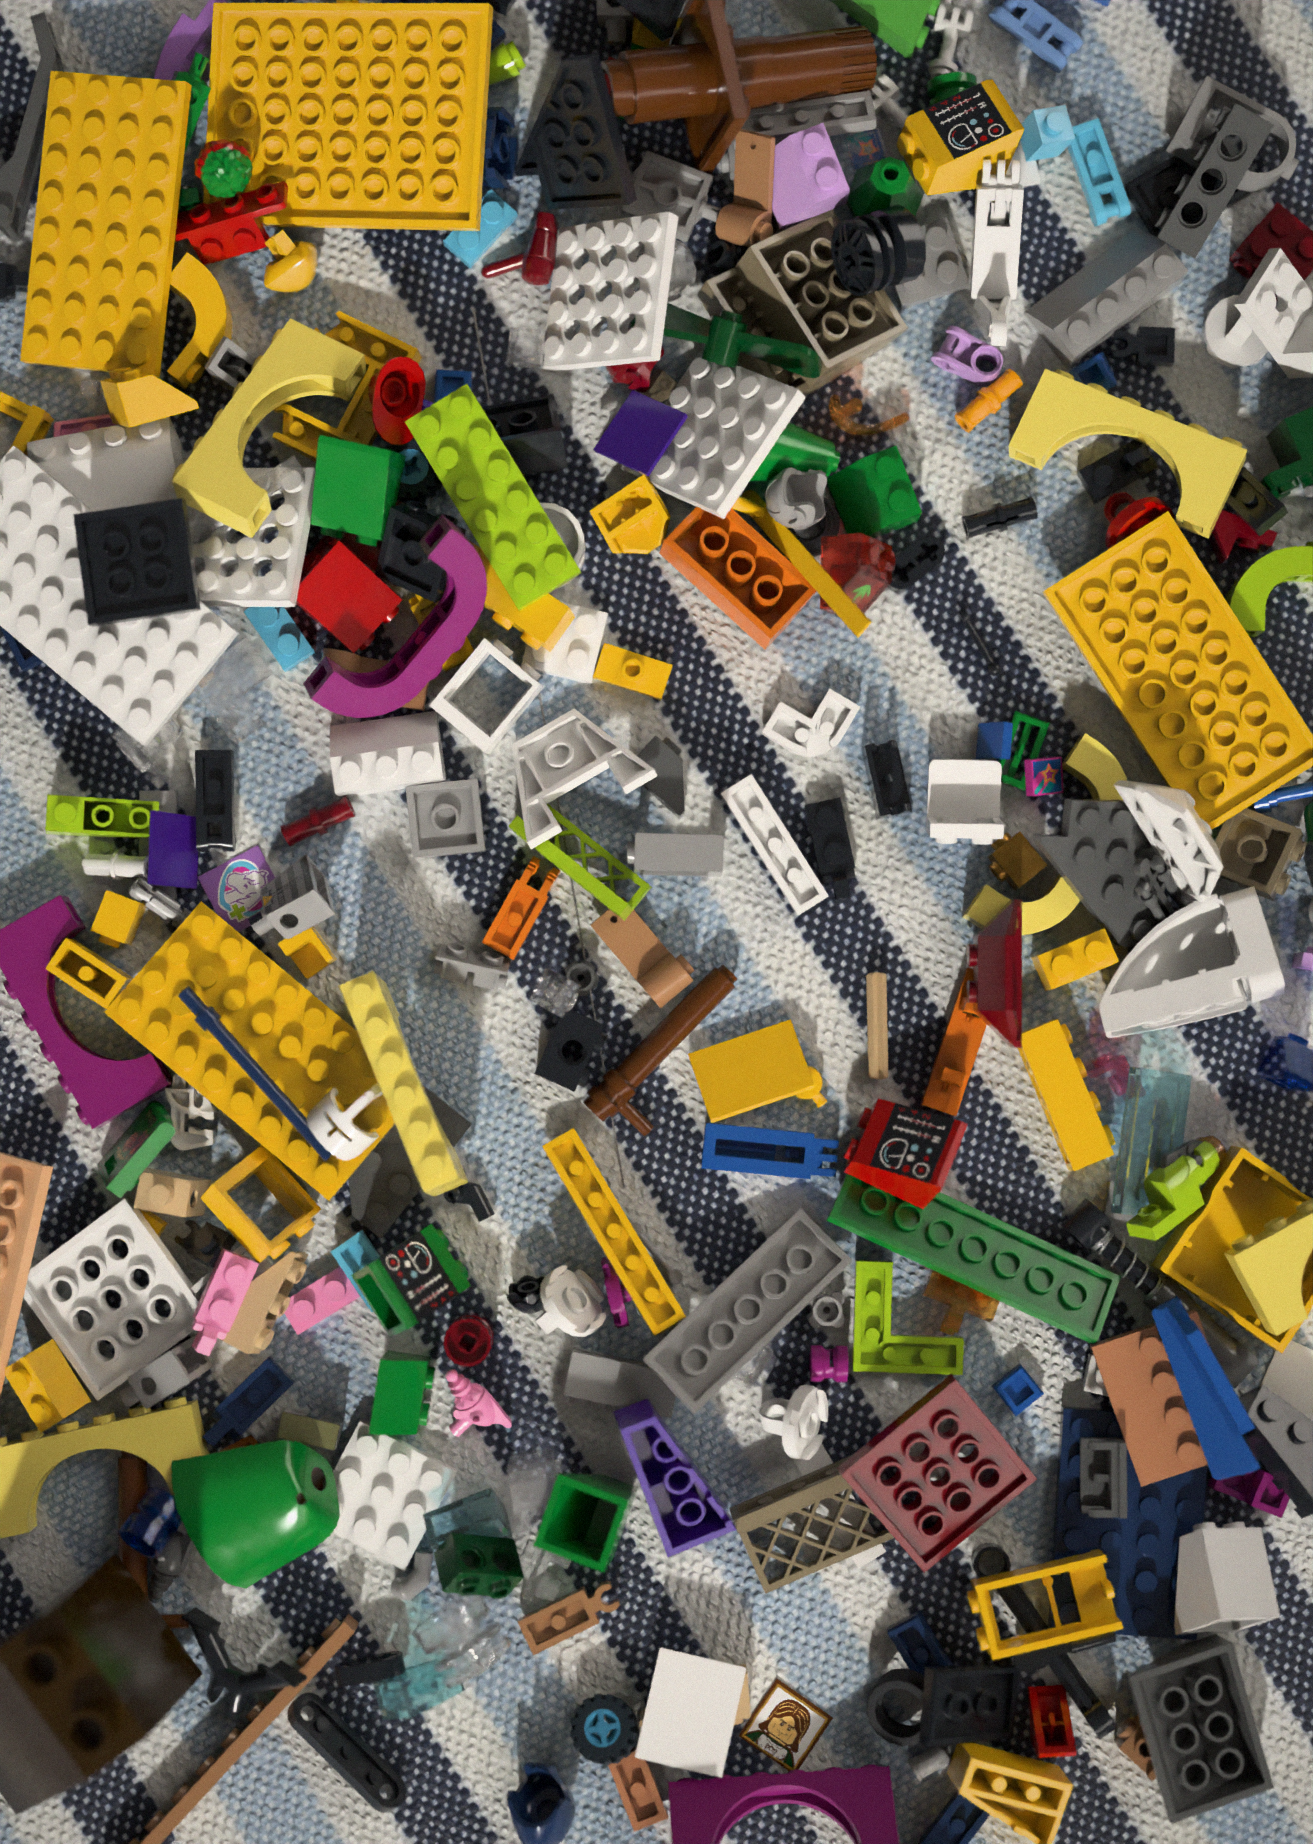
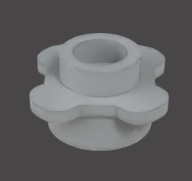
M837 1291L831 1295H821L819 1293L809 1303L812 1306V1315L809 1317L810 1325L814 1328H820L822 1325H832L835 1328L841 1327L845 1322L841 1306L844 1303V1296ZM828 1306L830 1312L824 1313L823 1308Z

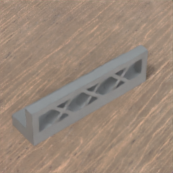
M869 90L771 105L767 108L751 109L750 115L741 129L775 137V144H778L789 135L820 123H824L828 136L876 129L877 119ZM735 137V139L733 140V148H734V150H735V144H736V137Z

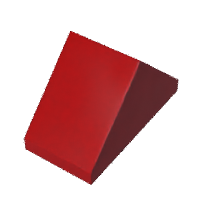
M1062 1685L1028 1687L1030 1738L1038 1757L1076 1756V1745L1064 1687Z

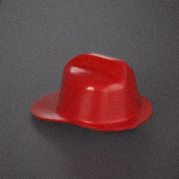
M398 356L388 360L372 376L368 384V397L372 405V421L375 430L384 441L391 445H403L413 439V435L405 421L422 411L426 380L419 364L409 357Z

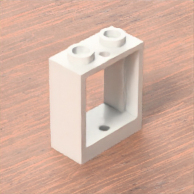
M484 638L429 706L484 752L490 753L544 686L537 681L541 674L526 662L519 666L509 658L514 652L499 639L491 643ZM490 654L529 686L491 734L487 733L451 703Z

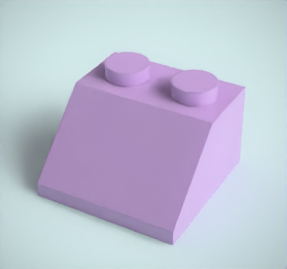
M824 123L789 135L775 145L772 212L779 230L847 204L850 188Z

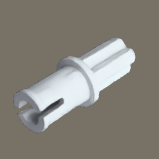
M120 851L113 853V855L87 854L85 859L82 860L84 873L87 875L112 876L114 880H122L124 877L148 879L149 856H128Z

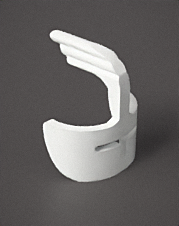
M379 1083L361 1096L346 1112L341 1111L336 1103L335 1096L338 1095L339 1091L335 1087L309 1112L307 1123L311 1132L334 1156L342 1160L354 1159L379 1137L377 1132H364L352 1122V1119L366 1105L383 1094ZM326 1111L330 1118L333 1120V1122L352 1140L344 1136L339 1130L335 1131L332 1135H329V1131L333 1129L335 1126L328 1118Z

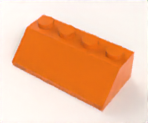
M695 507L663 541L659 553L764 650L784 631L817 592L784 555L732 508L723 519Z

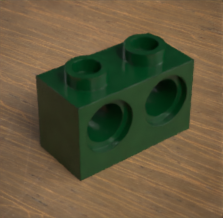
M451 1533L434 1552L440 1584L444 1593H456L460 1596H490L494 1599L506 1598L524 1578L515 1539Z

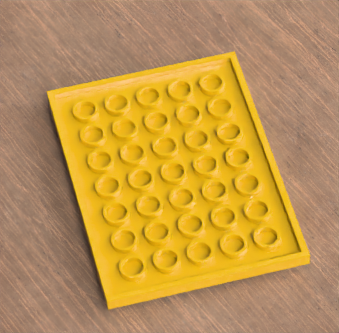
M213 3L209 87L211 90L208 97L206 143L226 139L229 142L234 141L238 145H242L250 153L253 167L252 176L243 192H237L238 194L258 189L267 183L286 182L288 186L287 207L259 216L263 226L480 231L493 7L489 3ZM204 186L203 203L209 204L225 199L223 197H213Z

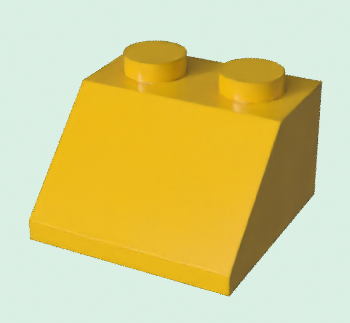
M123 367L109 371L110 378L100 380L113 424L130 428L199 409L196 400L156 376L140 372L139 368Z

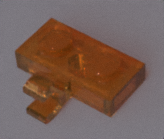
M932 1269L922 1293L924 1296L949 1306L939 1331L954 1336L955 1332L958 1333L965 1312L991 1322L994 1319L999 1304L998 1300Z

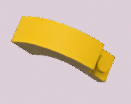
M188 252L171 272L170 288L194 308L196 328L190 342L167 370L173 381L184 389L189 383L194 384L199 380L205 370L204 364L206 361L208 362L223 336L230 340L232 339L233 330L230 306L220 285L207 267Z

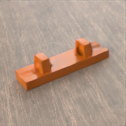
M968 967L965 969L920 1104L952 1116H957L987 1026L981 1018L963 1013L976 1014L973 1011V1003L967 1002V982L973 981V969Z

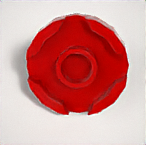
M1126 492L1115 493L1109 497L1104 506V515L1111 523L1106 532V547L1110 549L1167 511L1175 519L1171 508L1162 499L1157 497H1144L1136 501ZM1130 503L1115 517V511L1121 504Z

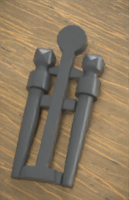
M1153 855L1150 861L1148 858L1142 857L1135 860L1134 874L1142 877L1144 880L1138 881L1135 891L1140 895L1143 904L1149 907L1159 923L1187 906L1162 856ZM1156 877L1161 881L1160 884L1157 883ZM1165 888H1167L1180 907L1177 910L1173 909L1165 896Z

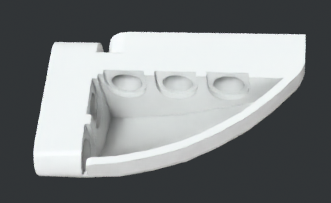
M1254 886L1221 896L1212 894L1204 903L1196 900L1157 924L1137 943L1122 961L1100 1002L1099 1013L1106 1037L1114 1038L1150 1032L1243 1011L1247 1008L1245 991H1247L1251 1003L1284 994L1283 975Z

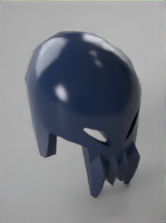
M531 1761L527 1762L524 1765L527 1778L516 1791L508 1790L507 1803L513 1826L522 1844H560L569 1832L574 1820L575 1802L573 1794L558 1776L557 1766L539 1762L536 1764Z

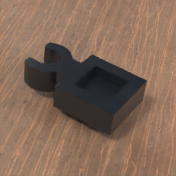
M1139 326L1136 336H1132L1131 333L1125 330H1117L1111 336V340H1120L1125 344L1124 350H1113L1111 353V359L1121 361L1130 355H1136V366L1172 367L1174 364L1175 328Z
M187 1220L185 1222L191 1228V1232L187 1237L181 1238L176 1236L174 1238V1241L185 1249L189 1256L214 1269L222 1248L230 1251L237 1242V1239L229 1232L208 1222L202 1228L194 1220Z

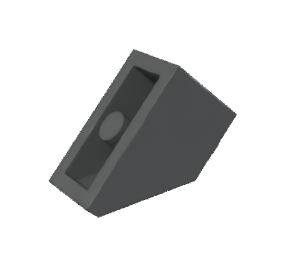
M655 736L637 755L655 769L657 777L642 786L680 819L685 812L683 760L678 756L682 751L669 738L666 737L662 741Z

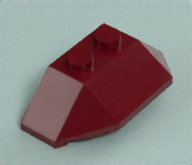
M1015 899L1009 901L973 937V944L967 945V965L973 966V981L967 982V1002L973 1003V1011L1009 1047L1022 1048V899Z

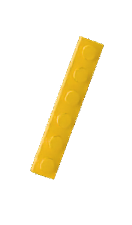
M572 1128L543 1145L544 1152L653 1336H657L685 1319V1313L575 1129Z

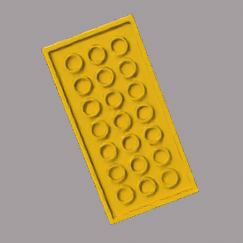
M63 71L50 72L21 362L104 372L130 367L131 369L139 368L142 373L160 377L192 85L188 82Z
M1169 511L1042 592L1167 787L1183 789L1188 792L1195 801L1194 809L1197 814L1208 823L1211 829L1216 828L1313 766V735Z
M201 901L104 1013L330 1201L395 1125L384 1095L382 1094L371 1101L352 1119L356 1127L367 1133L377 1132L379 1137L354 1159L342 1160L332 1155L327 1161H324L209 1030L204 1032L196 1023V1016L178 995L189 986L207 1007L212 1006L221 1016V1023L306 1118L312 1108L334 1087L339 1091L338 1095L335 1096L336 1103L341 1111L346 1112L361 1096L378 1083L360 1036L352 1026ZM326 1111L328 1118L335 1126L333 1129L329 1131V1135H332L335 1131L339 1130L344 1136L352 1140L333 1122V1120L330 1118Z

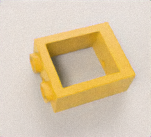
M263 1145L212 1183L201 1197V1200L259 1264L269 1255L274 1260L291 1246L287 1240L293 1235L300 1239L316 1225L312 1219L321 1210L318 1204L278 1159ZM253 1174L259 1178L295 1219L294 1222L271 1241L267 1239L228 1195Z

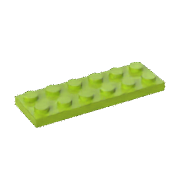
M468 384L463 385L405 421L519 611L581 574L579 567Z

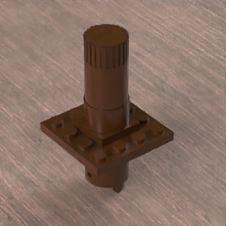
M688 0L677 21L668 46L622 51L616 60L601 61L604 74L609 76L615 117L623 116L628 124L683 118L694 168L710 175L748 119L751 109L767 108L776 104L869 90L871 92L876 81L875 77L877 76L876 48L871 33L868 32V28H865V26L767 37L759 35L734 38L733 28L730 23L727 24L724 13L726 0Z

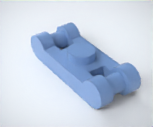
M1005 0L1001 6H995L988 15L990 21L996 27L1005 29L1042 58L1045 64L1057 73H1060L1067 65L1069 55L1071 53L1075 54L1083 45L1082 39L1074 31L1034 0ZM1015 10H1020L1024 13L1019 20L1012 15ZM1053 37L1060 42L1057 49L1049 44Z

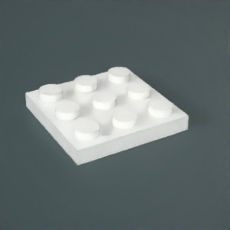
M361 1419L333 1470L340 1510L339 1521L333 1533L405 1571L458 1470L393 1435L369 1434L370 1423Z

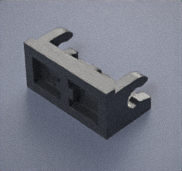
M889 740L887 743L879 745L875 743L865 745L861 751L876 820L912 813L897 742Z

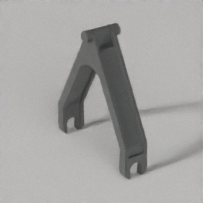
M45 12L31 15L41 58L14 154L4 166L0 167V230L14 243L20 242L24 238L23 227L41 165L50 72H65L51 22L47 21Z

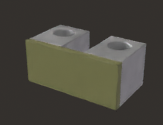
M290 1407L283 1411L277 1434L278 1438L298 1441L330 1450L336 1449L339 1444L344 1420L324 1415L320 1419L308 1417L309 1412Z

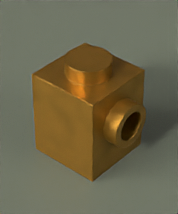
M1008 832L1003 834V839H997L990 845L994 851L987 856L992 862L988 867L993 875L1000 882L1006 880L1013 890L1023 886L1047 866L1021 832L1016 833L1012 837Z

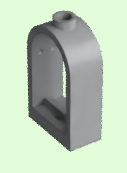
M1206 76L1166 151L1197 167L1199 163L1193 159L1201 145L1194 142L1209 111L1213 105L1220 109H1223L1224 106L1231 109L1235 102L1274 124L1269 135L1276 142L1280 154L1277 168L1262 173L1247 170L1237 189L1249 192L1261 191L1272 186L1280 177L1289 180L1299 163V160L1294 158L1296 138L1289 122L1277 112ZM1211 168L1205 171L1222 180V174L1219 170Z

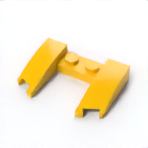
M341 311L335 313L341 323L325 335L364 354L367 371L338 427H332L285 403L274 409L275 413H283L282 434L274 432L273 438L315 462L319 435L372 446L378 435L372 421V405L368 397V384L372 376L388 360L395 357H409L418 364L422 359L417 348Z

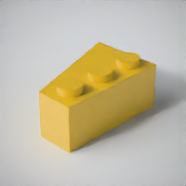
M971 1742L956 1745L947 1770V1775L959 1794L993 1817L999 1818L1011 1826L1016 1833L1021 1836L1024 1835L1035 1844H1053L1073 1784L1059 1765Z

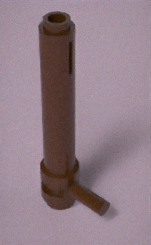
M723 964L718 969L714 967L615 1069L610 1068L602 1076L604 1080L597 1087L593 1085L586 1092L588 1096L583 1103L603 1122L609 1116L613 1118L620 1112L643 1136H646L654 1126L629 1102L636 1094L635 1089L735 988L733 984L738 980L736 976Z
M121 1451V1456H118V1557L148 1597L147 1461L134 1454ZM184 1614L161 1615L170 1629L189 1628V1622L181 1618Z

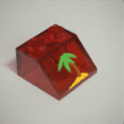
M863 533L821 537V566L859 609L865 613L892 582V571L895 568V555L892 551V546ZM820 596V609L837 615Z

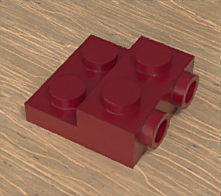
M1277 202L1229 259L1234 263L1235 270L1241 276L1251 278L1268 250L1281 248L1302 279L1305 280L1313 271V231Z

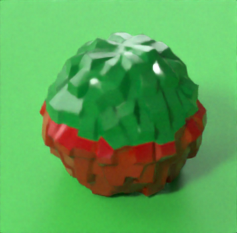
M226 139L206 143L204 149H201L199 153V158H196L194 162L195 175L201 179L208 193L216 198H231L237 192H243L252 176L253 167L250 153L242 145H238L234 141L229 142Z

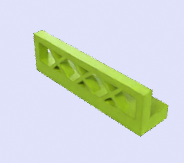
M547 804L556 821L568 830L552 837L555 838V845L546 840L534 847V849L625 921L652 887ZM517 815L508 827L527 843L524 821ZM575 835L580 839L581 854L567 855L561 850L560 837ZM586 845H588L595 852L587 853ZM603 857L608 861L609 876L594 877L588 872L587 859ZM575 860H582L583 867L575 862ZM614 867L623 874L614 875ZM630 879L640 888L627 903L616 894L615 881ZM602 882H610V889Z

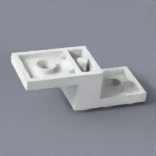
M1272 248L1268 250L1234 305L1289 379L1313 378V293L1282 249ZM1275 294L1277 295V299H1278L1277 307H1276V296H1275Z

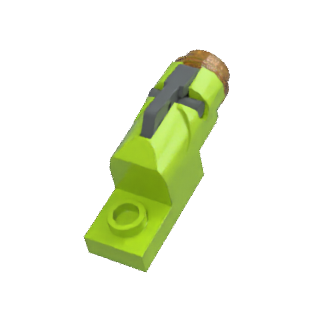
M1214 1136L1199 1137L1196 1140L1183 1143L1162 1155L1161 1165L1143 1181L1150 1205L1139 1209L1138 1214L1126 1222L1130 1236L1157 1241L1205 1204L1199 1187L1216 1170L1222 1167L1227 1155L1226 1149L1219 1139Z

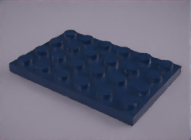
M1061 1406L1052 1561L1087 1553L1095 1549H1100L1106 1555L1107 1562L1103 1564L1107 1579L1111 1582L1115 1597L1112 1598L1116 1616L1122 1621L1124 1628L1114 1631L1115 1634L1197 1640V1634L1176 1635L1174 1623L1179 1539L1183 1535L1194 1532V1525L1204 1522L1207 1465L1141 1487L1127 1449V1518L1088 1517V1513L1080 1512L1079 1437H1120L1122 1440L1124 1438L1114 1410ZM1069 1572L1051 1575L1053 1578L1052 1589L1061 1625L1080 1621ZM1049 1602L1048 1627L1052 1628L1056 1626Z

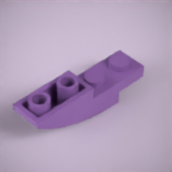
M209 0L195 21L182 13L162 49L153 79L171 80L175 71L188 72L195 52L208 58L211 52L213 3H228L227 0Z

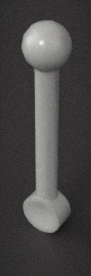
M637 1222L632 1223L631 1225L643 1245L669 1274V1281L672 1284H679L683 1279L682 1272L678 1269H673L644 1235L641 1224Z

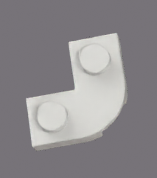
M829 689L814 716L810 719L780 701L761 734L797 755L804 757L821 756L830 752L839 744L859 711L860 706Z

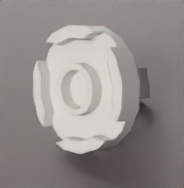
M1232 295L1220 300L1207 314L1202 327V334H1204V340L1207 344L1205 348L1208 354L1217 363L1229 368L1254 365L1269 352L1234 305L1240 295Z
M562 1265L545 1276L541 1283L540 1297L545 1312L535 1321L547 1335L559 1327L562 1331L572 1336L586 1337L600 1328L606 1319V1311L602 1313L600 1305L604 1297L595 1281L584 1271L578 1269L572 1272L566 1270L568 1266Z
M801 1385L794 1391L790 1400L773 1398L764 1401L759 1407L761 1427L764 1431L782 1436L784 1451L790 1458L810 1460L818 1451L824 1438L823 1435L818 1434L821 1421H828L826 1393L811 1385ZM773 1414H784L780 1417H768Z

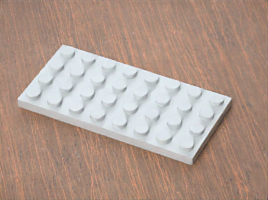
M12 446L0 461V626L140 744L147 746L239 633L201 601V611L94 627L89 626L73 514L93 511L21 450Z

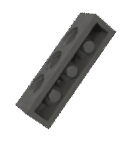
M1235 102L1231 109L1224 106L1213 127L1219 130L1211 143L1204 140L1193 159L1199 163L1192 176L1184 174L1174 194L1179 196L1172 210L1165 207L1157 220L1155 227L1160 229L1157 238L1195 259L1274 124ZM1228 135H1237L1242 142L1241 150L1234 156H1226L1220 149L1222 140ZM1208 169H1217L1222 174L1221 184L1212 190L1205 189L1201 185L1202 174ZM1189 202H1196L1202 206V216L1196 222H1186L1181 216L1182 208Z

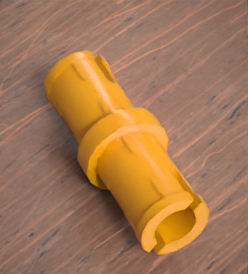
M1008 368L987 388L982 387L976 393L977 397L964 409L955 414V419L959 426L966 432H971L990 413H997L1001 409V403L1023 386L1020 377L1016 372Z

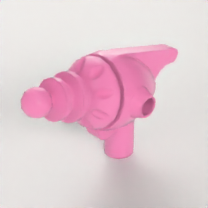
M450 1369L446 1372L445 1377L449 1381L448 1386L451 1389V1393L455 1396L454 1417L456 1420L449 1425L450 1431L455 1436H460L472 1424L479 1426L501 1424L506 1428H511L512 1421L486 1388L478 1383H471L468 1378H465L463 1374H458L456 1370Z

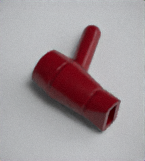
M538 212L526 251L484 265L481 269L482 276L490 279L522 268L521 277L527 283L536 286L549 284L556 262L559 222L556 217L551 213Z

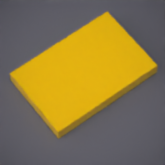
M791 1019L688 1054L711 1123L815 1088Z

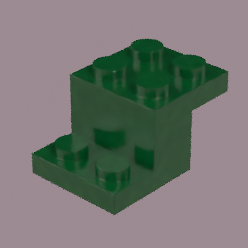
M1310 407L1283 419L1266 436L1280 469L1268 473L1260 483L1278 500L1290 495V491L1299 487L1300 484L1303 489L1313 485V407Z

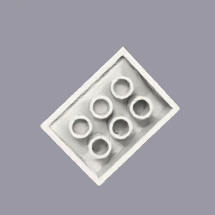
M170 417L130 428L114 425L27 442L28 457L92 511L177 499L172 484V477L176 468L182 464L180 439Z

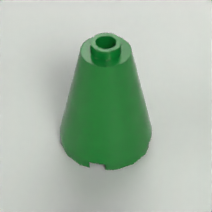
M789 422L750 481H771L783 469L790 467L801 472H808L809 469L814 471L820 470L828 478L830 473H835L838 468L840 453L835 451L834 443Z

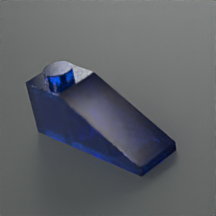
M1289 1033L1287 1037L1275 1036L1256 1075L1288 1091L1313 1093V1050L1307 1047L1309 1041L1292 1033Z

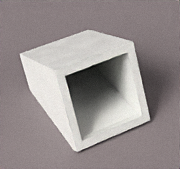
M1208 1522L1194 1525V1532L1180 1537L1174 1623L1176 1635L1236 1632L1280 1617L1261 1527H1245V1522H1233L1223 1525V1528H1216L1215 1523Z

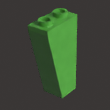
M941 0L830 1L868 28V30L901 55L911 59L915 47L923 48L930 29L924 26L928 14L935 17Z

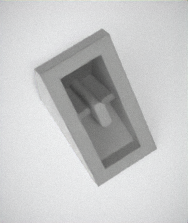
M223 336L205 368L215 382L233 392L237 384L244 382L248 377L256 359L229 338Z

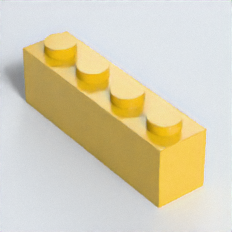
M469 541L480 556L486 572L487 593L484 608L493 613L491 619L507 631L514 627L523 633L520 639L535 650L542 646L551 652L575 618L570 607L548 593L519 611L482 549Z
M1052 1019L1022 1031V1048L1017 1049L1068 1170L1076 1171L1113 1156L1114 1153L1111 1146L1115 1145V1140L1107 1124L1102 1126L1097 1112L1101 1111L1100 1103L1093 1090L1088 1092L1083 1078L1087 1077V1072L1079 1057L1074 1058L1069 1045L1073 1043V1039L1065 1023L1060 1025L1058 1019Z

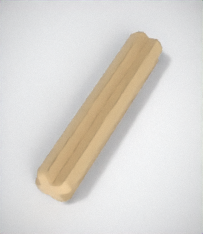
M871 972L866 976L868 1076L870 1079H886L889 1076L886 974L883 972Z

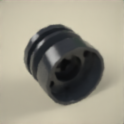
M895 205L871 212L870 214L840 221L833 231L831 256L841 283L850 293L856 296H863L875 291L884 290L887 287L916 280L923 272L926 262V244L916 217L907 208Z

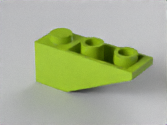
M47 794L45 832L51 835L149 838L150 810L159 811V802Z

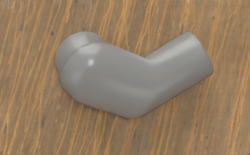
M415 1550L413 1572L405 1578H395L391 1584V1592L395 1597H399L403 1601L412 1600L429 1585L433 1559L432 1551Z

